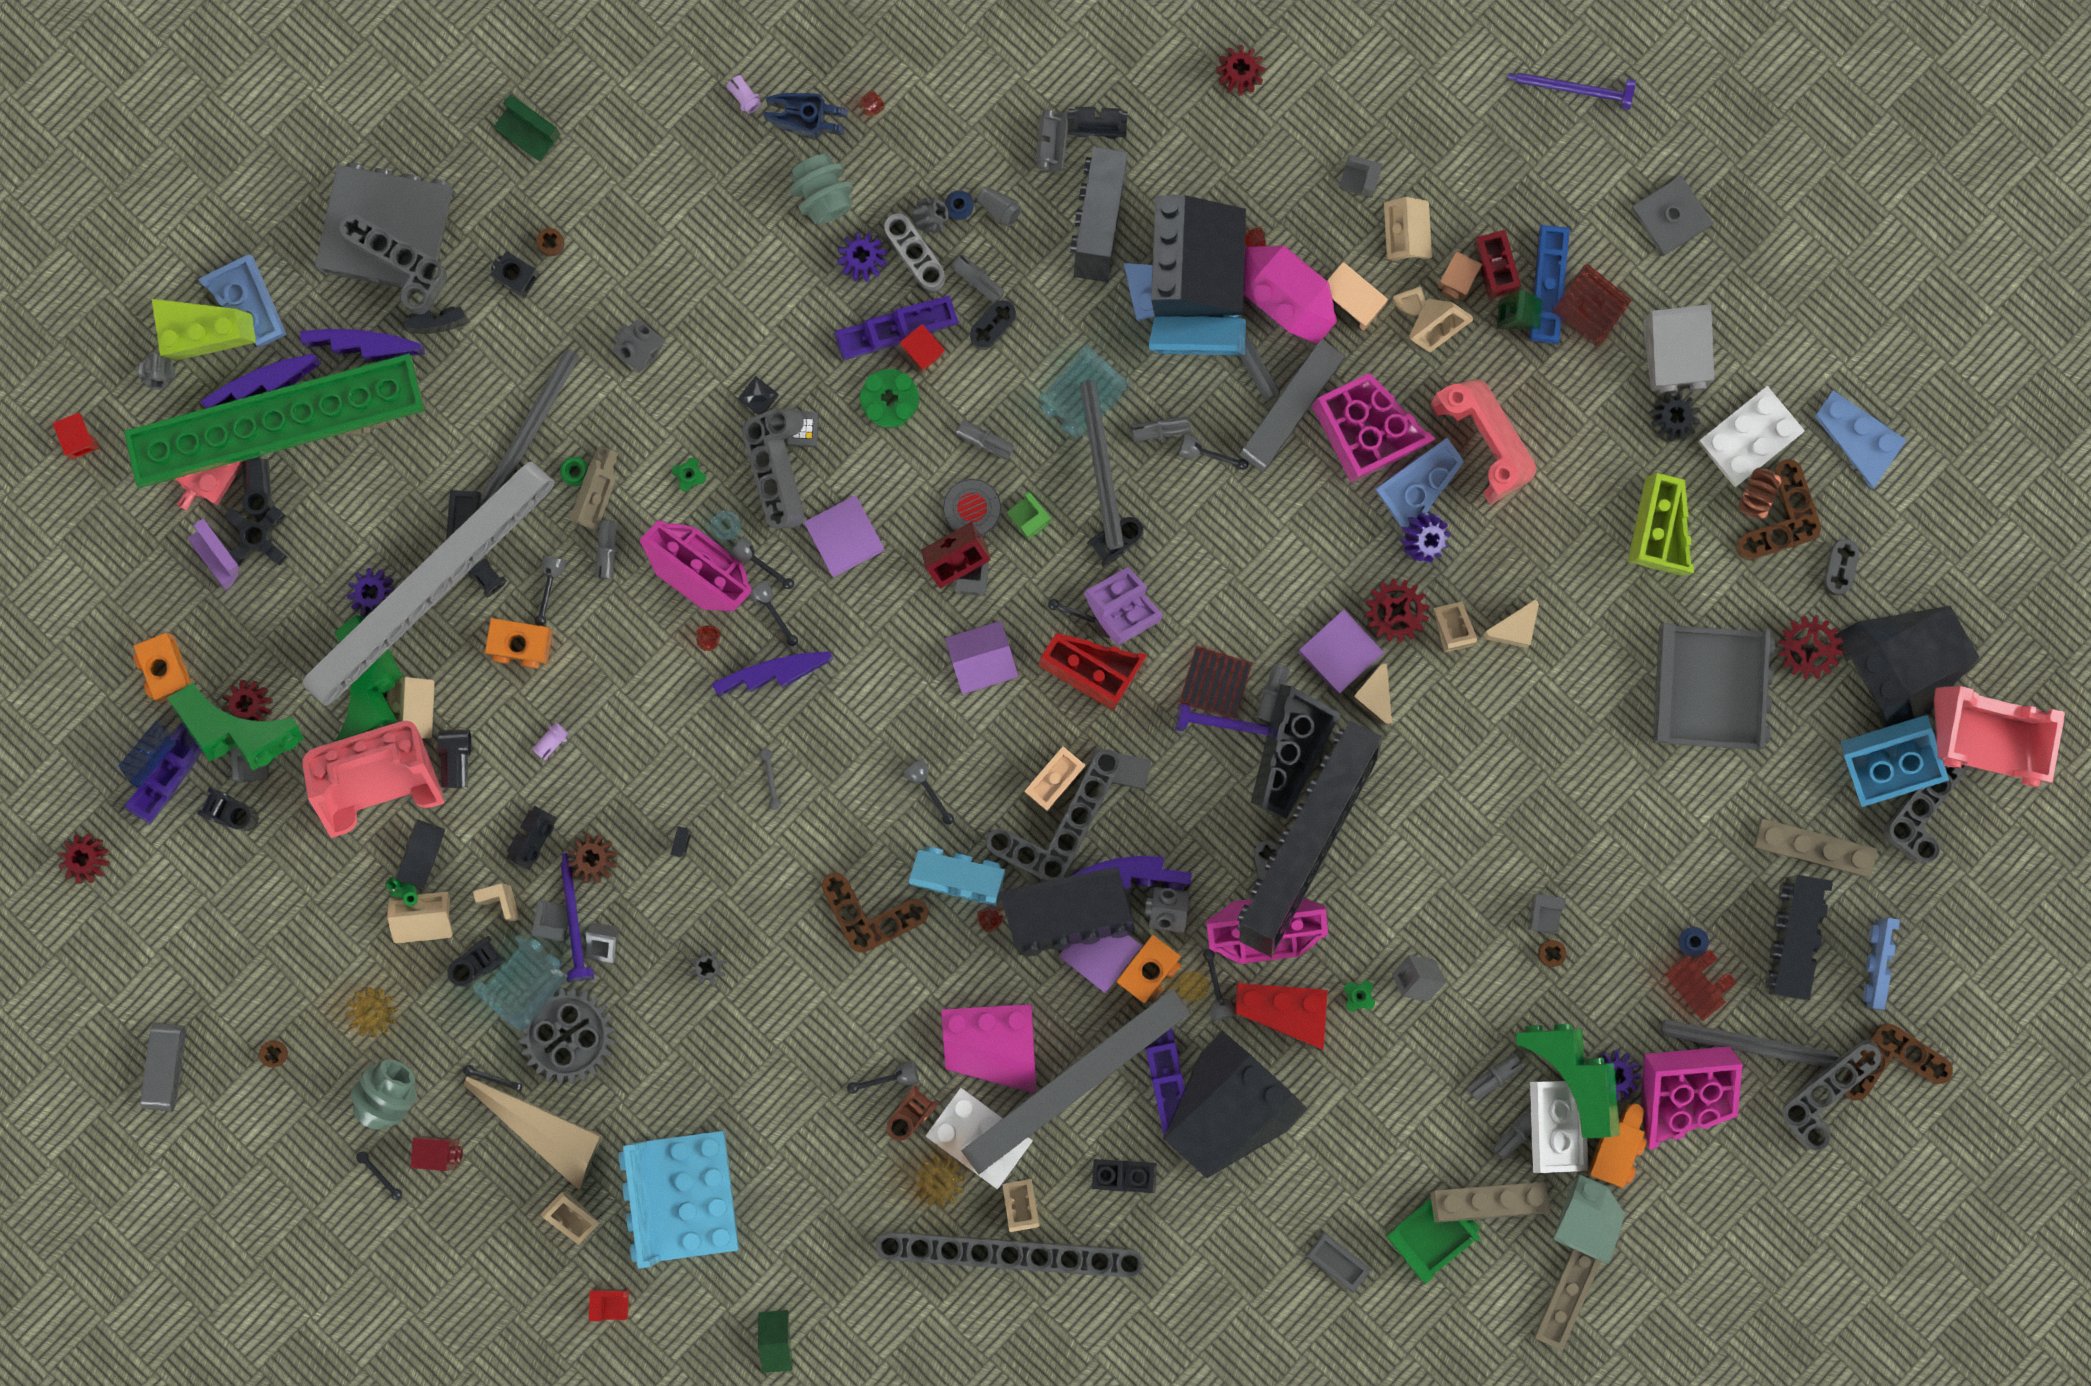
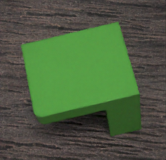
M1030 491L1025 494L1023 500L1008 511V516L1027 540L1051 523V518Z

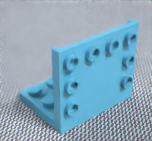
M725 1131L636 1142L623 1146V1152H619V1163L621 1171L626 1170L627 1182L623 1183V1195L625 1201H630L631 1213L626 1214L628 1231H633L635 1242L630 1244L632 1262H637L638 1269L651 1267L664 1260L739 1250Z

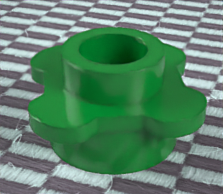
M691 457L686 463L675 465L672 468V474L678 478L680 482L679 488L684 492H688L692 487L704 484L706 481V475L700 471L698 467L699 461L696 458ZM687 472H691L692 476L687 477Z
M1363 981L1362 984L1347 983L1344 986V992L1347 994L1348 1000L1346 1008L1351 1012L1359 1008L1373 1009L1375 1006V1001L1372 999L1371 994L1373 984L1370 981ZM1358 993L1362 994L1361 999L1357 998Z

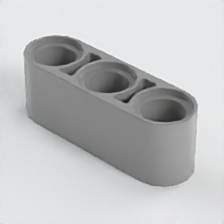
M893 214L889 216L884 224L888 241L921 288L930 293L939 291L945 283L942 266L905 215ZM895 224H902L906 227V230L902 235L896 236L890 232L891 227ZM918 247L923 253L920 258L911 259L907 256L908 250ZM928 271H935L940 275L939 279L934 283L926 282L923 277Z

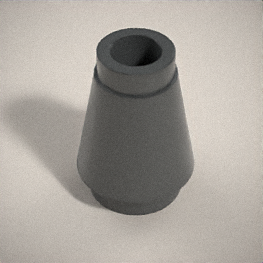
M985 187L977 199L1000 225L1011 226L1018 219L1022 211L1017 200L989 187Z

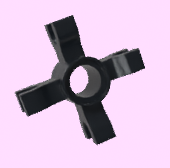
M273 506L259 523L249 522L234 508H231L224 515L240 530L241 542L229 553L239 567L253 551H263L279 566L288 558L272 543L271 531L287 517L280 509ZM261 530L262 539L260 542L252 544L250 541L252 532Z

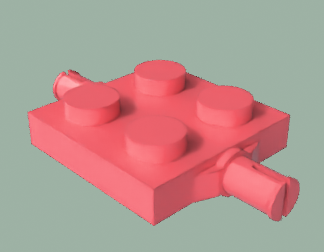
M242 461L176 478L175 480L186 489L176 505L187 511L197 496L206 498L218 506L241 470Z

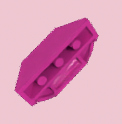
M1285 245L1248 246L1245 248L1244 295L1288 332L1316 344L1321 339L1323 340L1337 322L1329 282Z
M658 520L640 539V543L656 575L703 610L735 611L752 592L742 562L729 556L730 553L696 527L666 524V522Z
M1305 898L1302 900L1272 958L1239 942L1240 931L1237 930L1239 925L1237 918L1245 904L1250 906L1252 899L1233 901L1206 921L1209 949L1219 952L1239 964L1299 957L1314 946L1320 938L1323 939L1328 935L1325 905Z

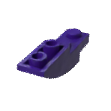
M1131 856L1100 862L1071 876L1118 867L1126 890H1130L1131 878L1137 879L1136 885L1154 887V882L1166 883V888L1184 890V885H1191L1192 873L1162 869L1164 857Z

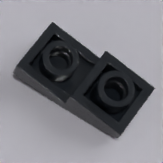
M452 306L441 311L438 318H435L430 310L424 314L411 313L408 316V320L404 321L403 324L410 333L432 334L461 327L470 323L461 306L458 308Z
M418 819L416 820L406 844V851L395 875L396 880L424 889L443 839L444 828Z
M1094 1159L1092 1189L1155 1193L1157 1163Z

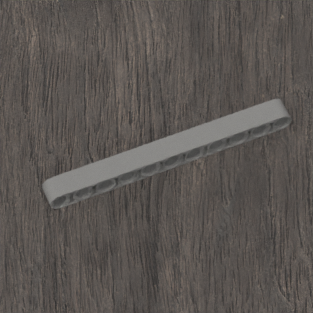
M533 462L526 463L306 675L302 686L324 706L335 701L551 491L554 486V480Z

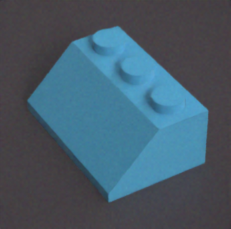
M1221 315V317L1154 316L1149 350L1157 354L1245 356L1246 320L1238 318V315Z
M1928 714L1841 741L1843 754L1862 807L1949 780L1943 760L1938 758L1937 741Z

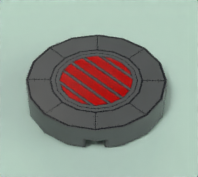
M977 479L963 480L952 486L946 494L943 504L945 521L953 531L972 521L981 536H985L995 528L1002 510L1000 498L995 489L983 480Z

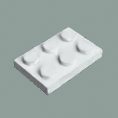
M1766 386L1699 440L1698 443L1733 486L1736 487L1748 478L1756 468L1764 465L1805 430L1771 389Z
M1530 1082L1533 1173L1588 1171L1587 1138L1582 1139L1577 1104L1567 1082Z
M962 1088L959 1089L926 1135L927 1138L996 1189L1001 1186L1033 1141L1028 1137L981 1174H978L961 1150L1003 1118Z

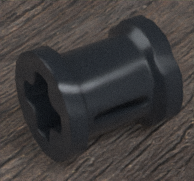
M487 558L478 562L467 574L482 587L486 598L497 593L507 582L504 577H499L492 569Z

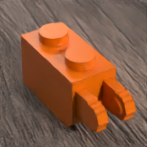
M1636 1103L1628 1104L1623 1108L1624 1112H1622L1619 1119L1620 1135L1599 1138L1586 1173L1587 1175L1621 1188H1625L1626 1183L1631 1184L1636 1172V1167H1633L1636 1155H1642L1647 1141L1643 1138L1645 1132L1639 1130L1643 1120L1642 1116H1644V1108Z

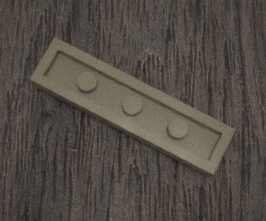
M1760 819L1753 848L1866 878H1871L1878 851L1877 848L1766 819Z
M1546 1182L1435 1190L1430 1193L1435 1223L1546 1214L1550 1212Z
M1572 1248L1534 1335L1535 1339L1563 1351L1601 1264L1600 1260Z

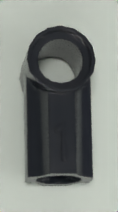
M259 458L247 459L242 461L244 484L242 505L252 517L262 520L266 513L275 506L271 498L269 460ZM258 498H264V506L260 510H253V502Z
M439 730L438 732L442 788L468 787V756L471 754L472 746L470 730Z

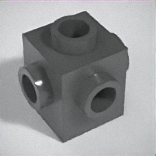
M637 319L630 326L625 324L620 328L615 336V339L618 341L612 352L640 373L656 359L665 340L649 326Z
M1154 887L1153 898H1147L1144 916H1150L1149 929L1184 933L1190 891Z

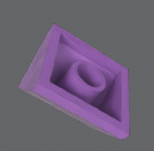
M1001 621L945 638L962 695L1018 678Z

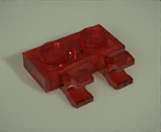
M1706 950L1694 962L1689 956H1685L1664 973L1665 977L1701 1021H1704L1726 1003L1720 995L1737 983L1730 973L1724 974L1713 985L1703 975L1702 971L1717 960V957L1711 950Z

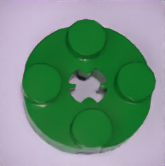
M883 369L867 377L861 389L860 403L863 412L870 421L879 427L893 429L906 424L913 414L916 413L919 406V394L916 385L909 375L896 369ZM892 391L893 395L898 396L897 403L893 401V406H887L886 401H881L882 395H886L885 392Z

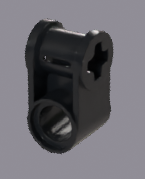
M1126 517L1120 520L1121 532L1128 524L1136 525L1139 532L1132 539H1127L1122 535L1124 545L1119 549L1108 548L1110 553H1107L1102 545L1104 543L1107 547L1104 530L1087 542V545L1093 547L1102 560V567H1106L1116 561L1142 540L1144 530L1138 519Z
M211 787L208 788L209 795L202 810H198V815L239 831L247 832L256 827L259 817L253 807L233 799L234 797ZM241 810H245L247 820L242 825H238L236 821L237 814Z
M490 936L477 942L465 954L449 965L447 974L449 980L454 985L460 987L471 986L506 961V958L500 956L490 943L492 940ZM483 951H485L486 954L489 956V958L491 959L490 961H489V959L487 958V956L484 954ZM461 965H466L470 970L469 978L459 982L455 976L456 969Z

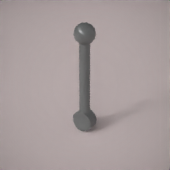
M763 749L761 751V758L765 760L771 796L769 806L771 809L776 810L780 807L781 802L776 796L770 760L773 754L770 749Z

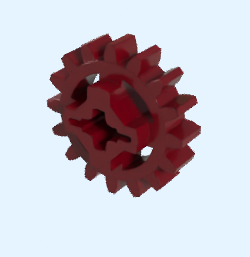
M1392 579L1389 587L1384 582L1380 583L1381 592L1372 590L1370 594L1374 601L1367 600L1365 603L1366 606L1371 608V611L1366 612L1364 615L1373 620L1368 625L1369 629L1377 627L1379 630L1376 633V637H1380L1384 633L1387 635L1386 642L1388 643L1393 637H1397L1398 643H1402L1404 635L1410 640L1414 639L1413 630L1421 633L1424 628L1419 623L1427 622L1429 618L1423 615V611L1428 610L1429 605L1421 603L1426 597L1425 593L1417 595L1415 592L1418 586L1414 585L1411 589L1408 588V583L1405 579L1401 585H1397L1396 580ZM1391 592L1404 593L1402 597L1391 598L1389 595H1386ZM1412 600L1416 606V618L1410 612L1409 603ZM1405 601L1401 610L1404 616L1397 615L1396 618L1394 617L1389 621L1393 611L1390 606L1397 607V605ZM1378 605L1384 611V620L1382 622L1377 613ZM1402 624L1405 627H1408L1403 630L1390 629L1392 625Z
M1803 615L1801 624L1795 620L1791 621L1793 630L1784 628L1782 632L1787 636V639H1780L1778 641V644L1785 646V649L1778 653L1779 656H1786L1788 659L1783 666L1792 665L1794 667L1793 675L1802 671L1803 679H1807L1810 673H1813L1815 678L1819 679L1821 670L1829 675L1832 672L1829 665L1838 666L1840 663L1835 656L1843 655L1844 650L1837 648V645L1844 641L1843 638L1835 637L1839 628L1835 627L1830 630L1828 628L1829 619L1825 620L1823 624L1819 623V615H1815L1812 621H1809L1807 616ZM1808 628L1805 637L1802 639L1793 638L1798 631ZM1820 630L1827 635L1830 643H1825L1822 640ZM1812 635H1814V646L1819 647V650H1815L1810 659H1808V648L1803 647V644H1807ZM1792 651L1799 653L1802 657V664L1795 659ZM1819 656H1829L1824 663L1814 666L1816 658Z

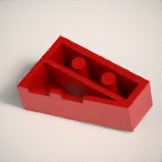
M1056 633L1042 654L1038 666L1114 712L1144 664L1147 654H1136L1120 650L1117 647L1094 644L1092 641Z
M1236 984L1235 1014L1324 1050L1328 990Z

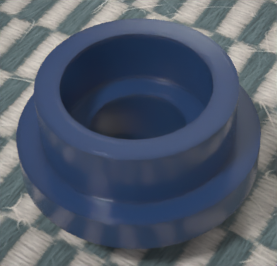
M960 190L950 193L944 203L948 209V216L955 220L966 219L971 215L974 208L972 197ZM961 200L965 205L962 209H956L953 206L954 202Z
M1690 927L1680 934L1679 947L1687 956L1697 957L1704 954L1708 949L1709 938L1701 928ZM1692 936H1696L1699 939V945L1696 948L1692 947L1689 943Z

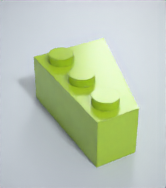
M152 299L159 351L162 357L178 361L256 343L253 319L250 313L234 308Z
M1655 473L1645 478L1627 562L1680 576L1694 573V566L1691 564L1690 556L1691 536H1688L1687 518L1689 516L1685 480L1660 473Z

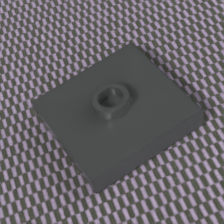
M1682 175L1631 208L1663 257L1714 224Z

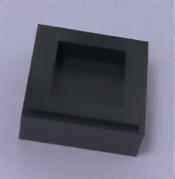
M677 827L670 855L683 859L686 857L692 833L690 829Z

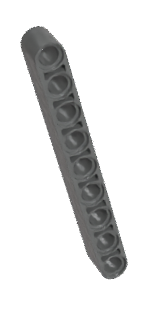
M1172 989L971 1142L961 1152L976 1172L981 1174L1191 1013L1175 990Z
M894 1231L884 1233L876 1244L879 1256L891 1261L1127 1278L1137 1276L1143 1268V1259L1140 1253L1130 1248ZM891 1237L897 1240L899 1245L898 1251L894 1254L886 1253L882 1248L884 1239ZM924 1240L929 1247L928 1253L924 1256L914 1254L912 1251L914 1241ZM946 1242L955 1243L959 1250L958 1255L954 1258L945 1257L942 1253L943 1244ZM977 1244L985 1245L989 1252L988 1257L984 1260H976L971 1252L973 1246ZM1007 1246L1016 1248L1019 1254L1018 1259L1011 1263L1006 1262L1002 1258V1250ZM1041 1248L1047 1251L1049 1258L1046 1263L1038 1265L1032 1261L1031 1254L1035 1249ZM1071 1250L1077 1253L1079 1258L1077 1264L1073 1267L1065 1266L1061 1261V1256L1064 1252ZM1104 1253L1109 1260L1107 1266L1103 1269L1093 1267L1091 1258L1094 1254ZM1133 1255L1138 1259V1266L1135 1270L1126 1271L1122 1268L1121 1260L1124 1256Z

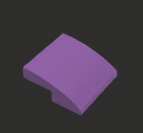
M856 495L804 522L832 577L885 551Z
M201 519L193 525L197 532L187 539L226 591L236 580L239 566L205 520Z
M1129 567L1087 589L1084 593L1094 615L1117 646L1159 623L1163 616L1157 607L1144 595L1147 586Z
M1345 610L1339 613L1298 651L1337 695L1384 653Z
M1129 935L1122 938H1112L1110 936L1101 938L1094 944H1072L1069 948L1063 950L1059 957L1106 993L1142 946Z

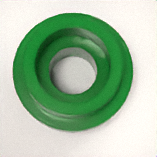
M570 457L560 467L561 478L570 486H580L584 481L589 466L580 457ZM574 467L580 468V474L577 477L570 475V471Z

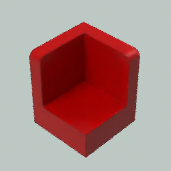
M924 325L917 327L900 342V347L922 373L945 354L944 348Z
M80 413L52 423L64 455L74 460L100 449L96 438L89 434L83 416Z
M592 1289L589 1291V1321L601 1322L602 1320L628 1319L629 1289Z

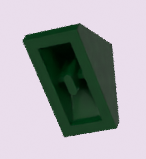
M1518 290L1500 299L1497 329H1540L1543 300L1523 290Z
M788 1310L758 1312V1350L762 1373L793 1370Z

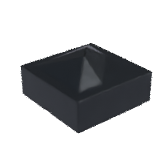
M755 376L737 399L755 414L760 415L770 408L779 397V394Z

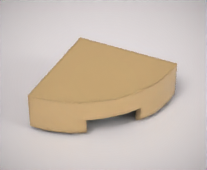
M1421 286L1392 297L1394 303L1401 311L1414 317H1419L1426 303Z

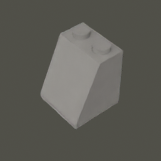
M1711 304L1651 311L1643 321L1651 391L1660 390V394H1672L1678 392L1677 388L1689 387V391L1707 389V385H1710L1714 380Z

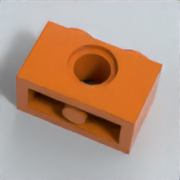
M491 618L485 653L493 656V662L510 664V659L522 661L521 666L539 669V664H548L553 630L549 627ZM518 637H523L526 641L525 648L520 652H514L512 650V642Z
M166 632L133 645L136 654H133V659L138 670H143L146 678L143 686L149 698L153 697V700L162 703L167 701L171 695L191 684L174 635ZM165 661L167 665L165 674L157 676L155 672L157 664Z
M1152 935L1116 983L1143 1004L1147 1000L1153 1003L1163 990L1159 986L1166 976L1171 979L1181 967V964L1177 962L1181 956ZM1152 962L1158 966L1159 975L1156 979L1148 980L1143 976L1142 968L1146 963Z

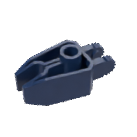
M781 93L766 97L767 105L785 109L782 113H763L764 118L769 123L780 129L812 140L820 137L822 132L835 135L844 134L845 128L843 126L824 122L825 115L839 118L847 117L848 110L843 107L825 104V100L820 94Z

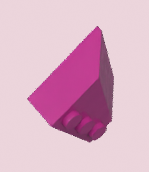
M1370 373L1318 397L1311 405L1351 483L1403 459L1435 440L1429 432H1426L1416 422V419L1410 413H1407L1395 401V398Z
M1031 1004L942 1010L946 1070L1034 1094L1037 1093Z
M1731 1047L1644 1054L1640 1106L1644 1108V1116L1642 1118L1649 1150L1659 1147L1660 1142L1670 1138H1674V1140L1683 1138L1688 1131L1699 1127L1706 1129L1738 1116L1742 1063Z

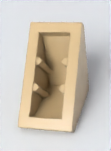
M1427 299L1409 335L1410 340L1431 353L1472 322L1473 316L1453 302Z
M1535 599L1487 630L1483 636L1487 640L1528 648L1531 645L1539 606L1538 602Z
M1463 602L1434 608L1444 653L1471 647L1477 643L1476 634Z
M1381 664L1352 698L1383 726L1392 724L1387 664Z
M1032 1179L1002 1184L1009 1231L1014 1232L1039 1227L1040 1223Z
M568 1191L561 1192L540 1214L546 1221L578 1245L600 1224Z

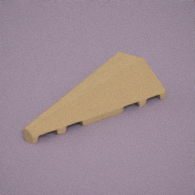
M466 1077L464 1086L572 1185L578 1189L582 1188L592 1165L593 1157L603 1137L602 1135L472 1077Z

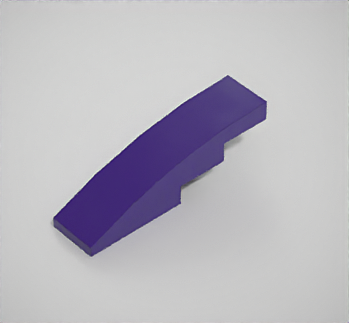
M949 295L896 309L891 314L868 319L863 324L836 330L834 336L842 360L845 361L899 345L904 338L920 325H924L932 334L957 325L959 322Z
M351 329L300 331L301 343L307 348L331 345L332 351L337 355L362 352V358L368 363L388 360L406 354L411 356L426 354L425 348L420 343L390 334Z
M313 353L285 359L256 369L224 385L201 400V403L205 408H210L232 402L235 399L240 400L262 394L265 391L269 392L294 385L322 363Z
M827 651L772 659L739 670L712 683V686L720 697L744 683L751 693L775 679L784 688L829 663L834 658Z
M181 723L159 751V758L142 778L143 783L125 805L126 810L149 825L152 824L202 753L183 723Z
M1172 1028L1145 1048L1163 1135H1165L1185 1089Z

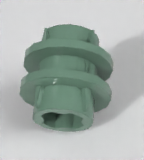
M829 154L813 156L793 168L791 177L794 184L791 186L790 191L793 197H805L806 200L800 204L799 210L802 215H810L814 224L831 222L843 216L851 209L853 203L849 195L854 190L851 182L839 183L838 178L845 172L842 164H834Z
M381 1059L378 1064L369 1065L361 1074L360 1081L353 1086L351 1091V1098L354 1104L353 1113L357 1121L371 1129L377 1130L384 1128L387 1130L390 1125H396L403 1121L407 1115V1109L415 1103L417 1098L414 1086L415 1076L411 1069L403 1063L390 1059L384 1061Z

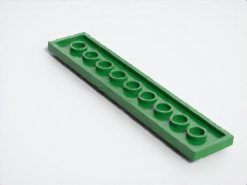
M410 354L125 430L124 435L135 484L138 488H143L424 412L425 409L412 357Z

